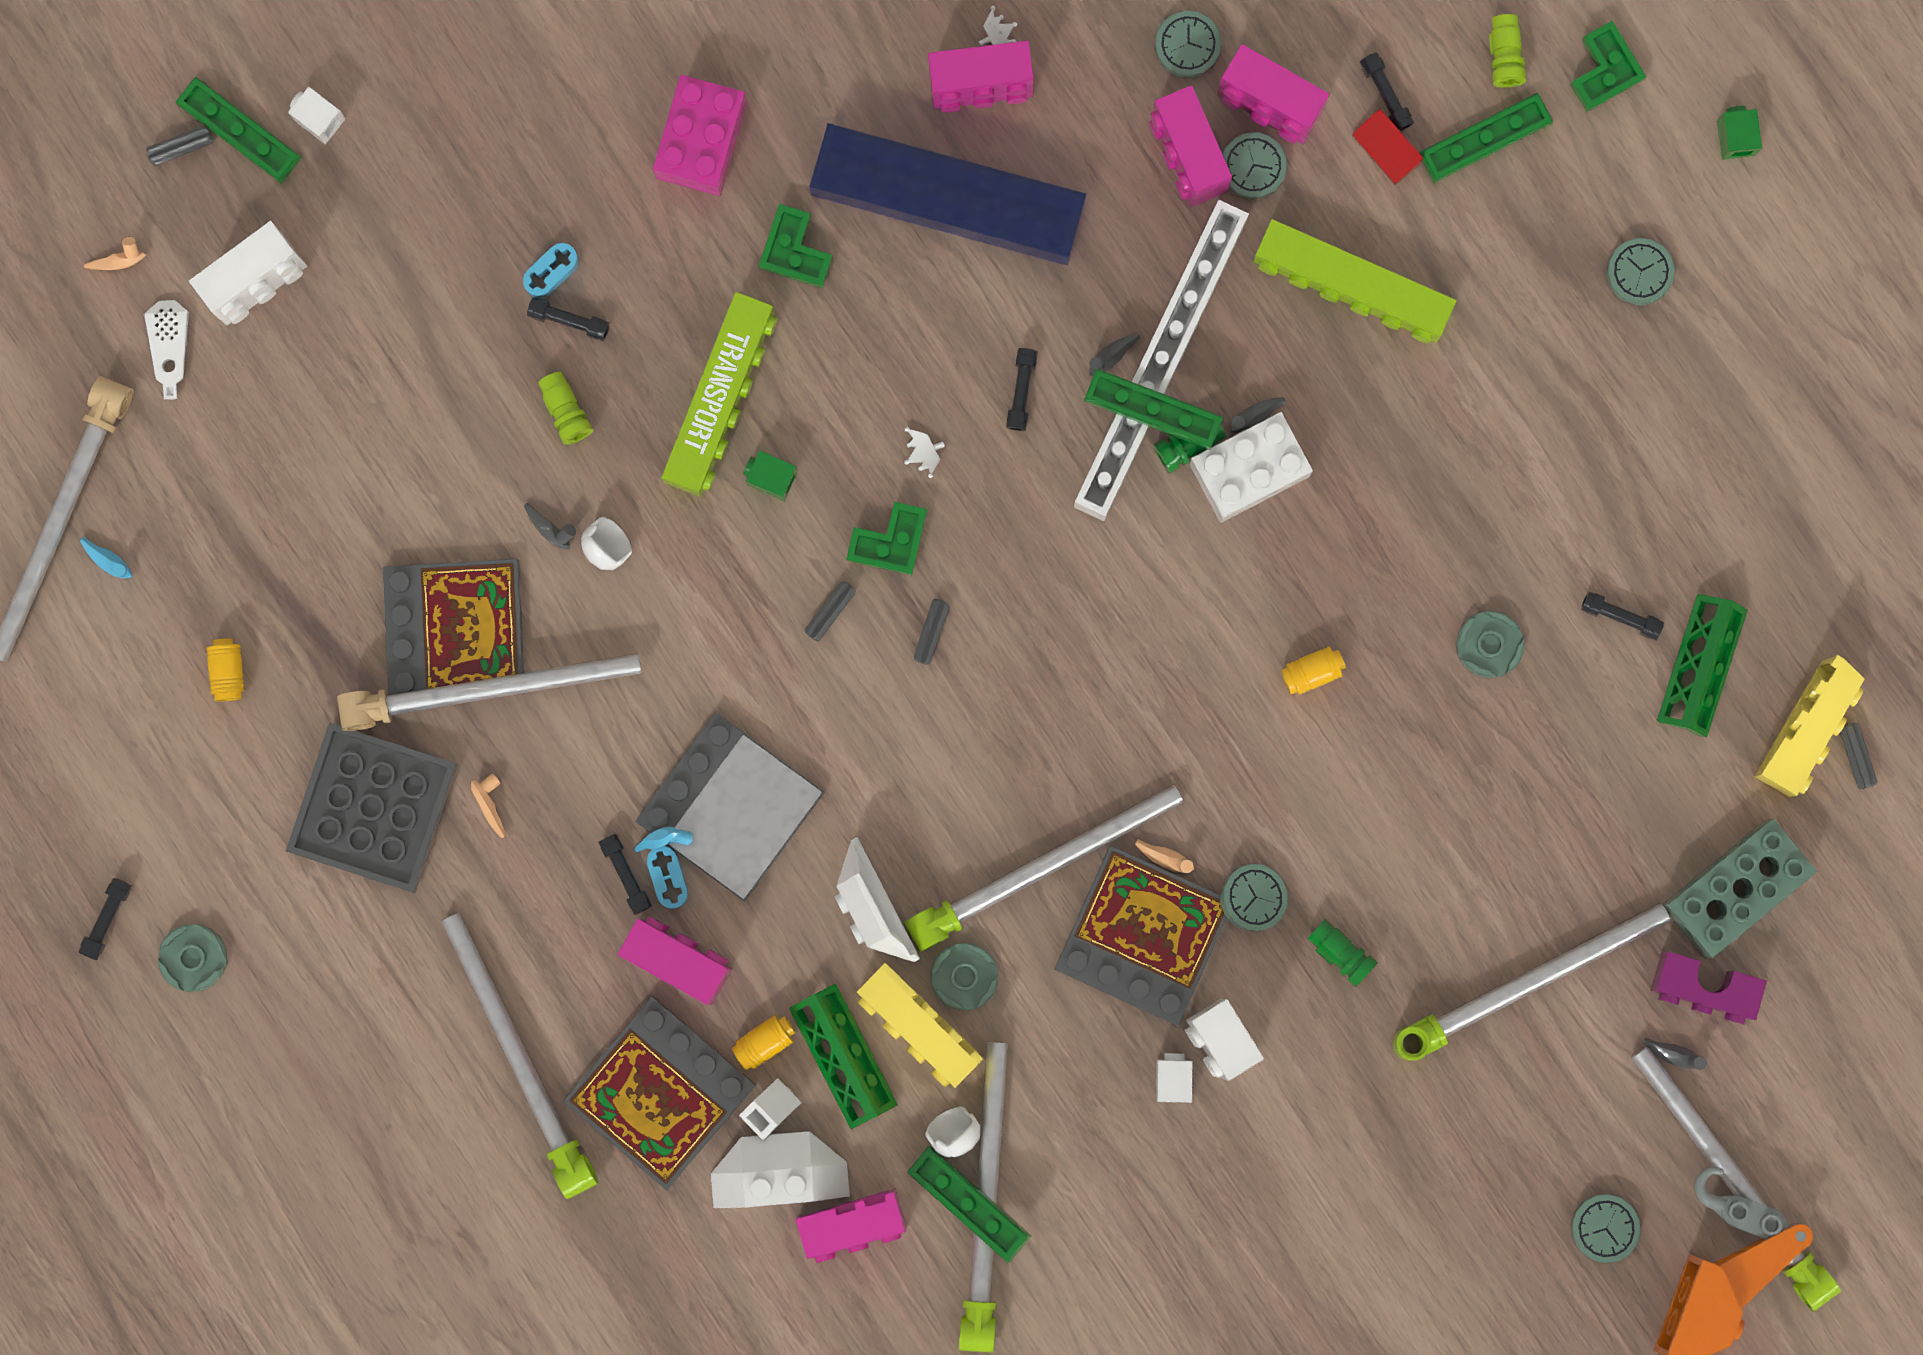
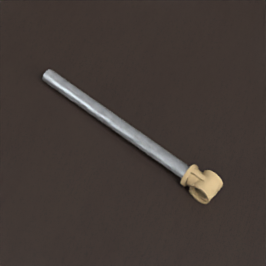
M99 376L90 390L87 405L91 409L89 414H84L82 419L88 425L1 623L0 660L3 662H8L107 431L115 432L116 427L113 425L116 418L122 419L132 402L134 392L132 388L104 376Z
M639 654L394 695H388L386 689L379 690L378 694L371 695L370 691L348 692L337 696L342 731L363 730L374 727L376 725L375 721L383 720L384 723L392 722V715L641 674L642 669Z

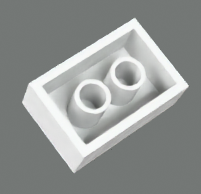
M269 221L190 279L189 282L217 318L225 325H229L231 322L236 324L248 316V310L257 303L264 304L272 299L276 294L275 290L284 283L291 284L303 275L302 270L307 265L285 235L272 221Z
M1282 412L1212 447L1211 450L1208 449L1191 458L1189 463L1220 523L1309 478L1313 472Z
M1227 999L1217 1000L1186 1020L1189 1027L1185 1029V1032L1194 1047H1202L1207 1057L1202 1060L1212 1076L1230 1081L1264 1060Z

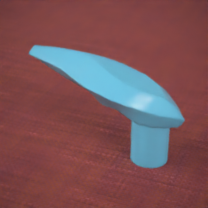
M85 537L81 538L80 543L102 570L118 578L133 577L130 568L118 555L93 544Z
M663 827L648 834L639 842L634 850L637 853L644 849H657L671 842L689 845L692 842L693 836L689 831L673 827Z

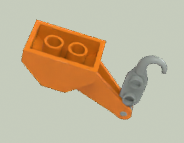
M1708 1167L1698 1174L1694 1183L1695 1195L1702 1204L1713 1209L1727 1224L1759 1236L1762 1239L1713 1263L1689 1254L1654 1347V1351L1660 1355H1712L1730 1347L1734 1339H1739L1744 1328V1320H1741L1743 1316L1742 1308L1797 1255L1808 1247L1813 1240V1233L1808 1226L1801 1223L1788 1225L1784 1216L1773 1208L1742 1196H1716L1706 1190L1705 1182L1711 1175H1722L1724 1173V1170L1719 1167Z

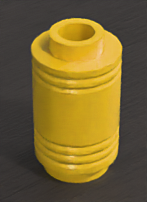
M232 638L212 640L213 646L206 647L210 695H214L215 702L242 699L241 693L245 692L240 653L241 646L240 644H233Z
M1328 646L1285 664L1286 668L1281 669V673L1290 694L1292 695L1297 692L1300 695L1343 677L1341 670L1345 669L1346 665L1340 651H1332L1331 647Z
M774 1014L740 1037V1039H737L735 1041L736 1045L732 1047V1051L746 1070L751 1067L755 1069L794 1043L792 1035L796 1031L785 1016L779 1018Z

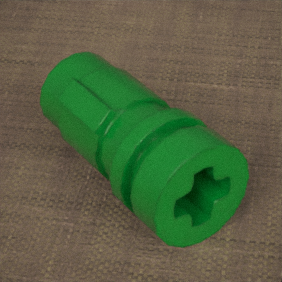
M1221 424L1216 434L1212 447L1215 445V443L1226 438V434ZM1172 435L1167 436V441L1162 439L1153 445L1160 462L1169 474L1179 469V464L1186 465L1189 463V458L1208 450Z
M1326 919L1307 938L1317 947L1315 951L1330 965L1334 963L1341 969L1339 973L1342 976L1346 974L1349 977L1347 980L1354 987H1357L1378 964L1372 956L1366 957L1364 955L1366 951L1362 947L1360 950L1355 947L1349 938L1339 929L1334 928Z

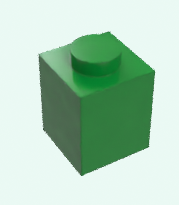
M1746 106L1727 108L1726 112L1717 120L1722 160L1756 156L1762 149L1757 109L1747 110Z
M759 450L756 458L751 456L748 460L743 475L747 476L746 483L749 487L785 502L798 470L796 466Z

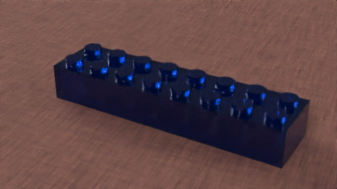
M830 123L827 124L809 186L811 196L1066 266H1068L1087 195L1072 189Z

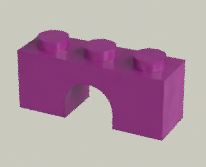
M1669 951L1661 952L1650 990L1660 994L1658 1000L1678 1005L1680 1000L1693 1003L1692 1010L1708 1015L1712 1014V1010L1726 1013L1725 1020L1742 1025L1745 1024L1746 1019H1757L1767 983L1766 980L1736 971H1727L1723 985L1717 991L1711 993L1703 989L1698 981V970L1701 961Z

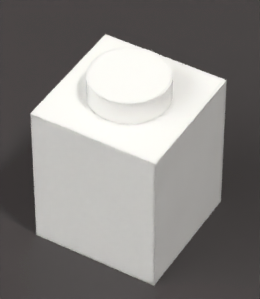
M310 87L304 93L301 91L293 98L290 103L291 109L288 111L295 122L324 144L329 141L346 120L339 109Z
M1164 1053V1060H1157V1102H1192L1193 1061L1185 1060V1054Z
M777 1078L739 1116L764 1140L801 1102L791 1089L786 1087Z

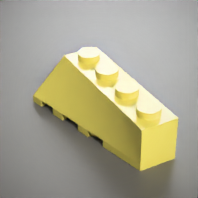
M1836 655L1820 662L1754 776L1788 797H1794L1799 793L1804 794L1813 780V776L1810 775L1815 764L1820 765L1830 751V747L1826 746L1832 735L1837 736L1841 732L1847 721V718L1843 716L1849 705L1854 707L1864 692L1860 686L1865 678L1844 658Z
M884 963L857 991L862 997L858 1001L860 1006L871 1016L877 1012L886 1021L882 1027L893 1038L897 1040L902 1036L910 1044L906 1050L920 1064L926 1059L935 1068L931 1074L945 1088L949 1084L956 1088L984 1059L887 963Z

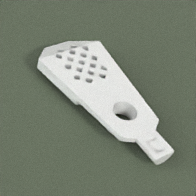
M176 300L158 301L144 314L156 380L163 384L164 399L174 400L177 399L176 383L184 377L189 312ZM170 360L174 361L175 369L172 372H166L164 369L165 363Z

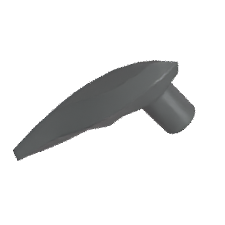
M1136 333L1121 338L1101 350L1090 360L1089 376L1094 375L1096 368L1107 371L1117 364L1127 350L1141 339L1139 334Z
M1285 398L1269 399L1248 407L1233 418L1230 433L1242 432L1261 423L1272 411L1287 403Z
M526 503L524 508L539 533L551 544L570 550L569 540L576 534L575 527L571 524H566L559 530L552 522L545 519Z
M1648 1038L1644 1039L1643 1044L1672 1065L1703 1070L1707 1066V1060L1704 1057L1698 1056L1685 1047L1676 1044L1659 1043Z

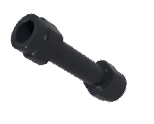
M1377 52L1363 58L1360 61L1362 70L1366 78L1371 77L1391 114L1389 119L1400 132L1414 124L1412 115L1407 107L1402 108L1383 71L1386 66L1382 58L1379 57Z
M533 297L527 310L528 317L541 322L548 319L587 332L588 337L604 341L609 330L610 322L595 316L588 319L551 307L549 301Z
M1018 348L1015 364L1018 367L1012 410H1008L1007 429L1026 431L1028 413L1025 410L1031 371L1036 367L1038 354L1036 350Z
M1590 591L1587 592L1581 606L1582 611L1595 617L1598 614L1604 615L1640 630L1641 636L1657 641L1664 626L1663 621L1650 615L1644 618L1605 602V597L1602 595L1594 594Z
M617 833L599 841L598 843L605 858H610L629 896V899L626 901L633 914L637 915L651 908L652 904L646 891H641L622 853L624 847Z
M117 878L112 879L105 891L108 894V898L90 936H84L81 942V947L78 951L80 954L98 960L105 947V944L102 943L120 902L127 900L132 885Z

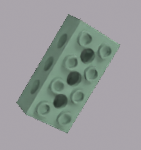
M1774 818L1768 819L1754 828L1662 905L1669 917L1703 958H1714L1818 871ZM1763 858L1770 864V872L1767 876H1764L1759 869L1760 861ZM1736 880L1741 881L1744 885L1745 890L1741 898L1737 897L1733 892V884ZM1711 901L1718 906L1719 910L1715 919L1710 918L1707 914V905Z

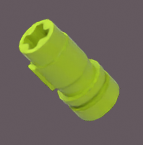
M1515 14L1495 16L1492 18V32L1489 34L1490 54L1494 56V60L1491 63L1494 70L1492 72L1493 85L1501 88L1520 86L1526 83V70L1524 68L1525 59L1521 57L1522 42L1519 18Z
M555 372L542 378L538 382L543 393L542 399L551 417L554 416L556 420L554 426L559 431L558 434L564 445L574 444L592 434L594 430L590 421L585 419L587 415L583 409L579 408L578 401L563 373Z

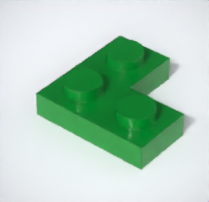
M1613 20L1583 37L1582 42L1597 67L1572 81L1570 86L1588 113L1646 79L1645 73Z
M783 204L778 205L758 267L761 270L823 289L833 255L802 245L811 219V213Z
M894 502L887 534L854 527L846 561L912 576L927 509Z

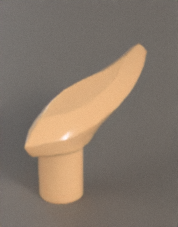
M126 237L122 240L124 252L86 263L84 268L93 270L124 269L140 262L146 254L138 251L135 238Z
M494 774L489 775L480 783L472 780L471 791L480 810L494 831L501 838H504L506 836L496 812L495 803L488 795V793L500 785L499 780Z
M1139 839L1135 843L1137 848L1146 857L1164 869L1176 873H1190L1195 870L1192 861L1187 860L1176 851L1166 847L1153 846Z

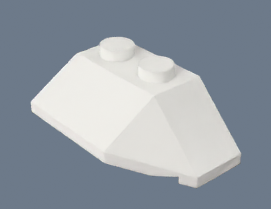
M856 837L850 842L836 886L840 893L834 897L843 914L850 912L855 922L850 928L858 944L865 942L868 948L916 962L920 960V957L864 848Z
M810 1131L770 1134L764 1140L759 1136L741 1137L711 1173L713 1208L756 1207L850 1197L847 1161Z

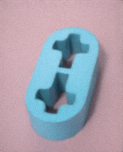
M566 243L556 244L526 271L523 277V285L529 295L538 299L546 298L575 272L579 264V258L574 248ZM569 252L568 259L570 264L568 266L560 264L553 270L552 268L558 262L556 255L558 253L566 255ZM549 271L550 274L544 279L546 287L543 289L540 287L532 289L531 287L534 285L532 278L535 275L542 278Z
M663 846L652 849L647 857V866L657 898L664 907L678 909L687 902L689 896L679 858L676 852L669 847ZM660 852L672 858V862L667 864L670 875L664 876L662 868L654 866V861L658 859V853ZM671 879L674 888H681L682 894L677 896L678 902L673 903L671 899L664 898V893L668 892L666 880Z

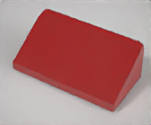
M1381 109L1377 110L1352 134L1395 185L1419 166L1423 160L1419 152Z

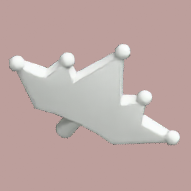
M991 6V12L983 26L988 37L979 41L980 45L985 46L990 42L992 45L1016 42L1015 39L1008 40V37L1013 27L1017 26V22L1000 24L1004 16L994 17L995 7Z
M906 427L905 431L909 432L913 438L910 443H907V447H914L915 449L904 463L906 465L909 463H922V466L918 467L919 470L929 469L930 474L928 477L932 478V473L940 461L936 450L945 447L943 441L933 445L928 434Z

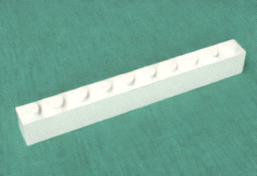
M1218 199L1132 382L1165 394L1246 224L1249 213ZM1116 414L1075 500L1074 508L1105 521L1149 426Z

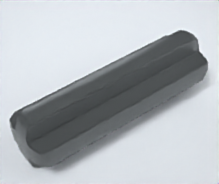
M201 126L151 145L146 150L151 163L158 165L208 146L213 141L208 128Z
M841 581L805 628V633L813 640L820 641L854 596L855 588L846 581Z
M934 599L931 603L913 656L914 660L918 663L929 665L932 661L949 610V604L945 601Z
M1858 723L1844 725L1840 735L1857 787L1859 789L1872 787L1878 781Z

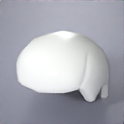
M600 517L589 525L582 534L581 547L588 561L600 570H614L621 566L632 554L629 539L624 531L608 518Z
M956 1107L938 1115L928 1125L925 1134L937 1153L946 1157H958L973 1149L980 1139V1124L972 1113L969 1114L964 1107Z

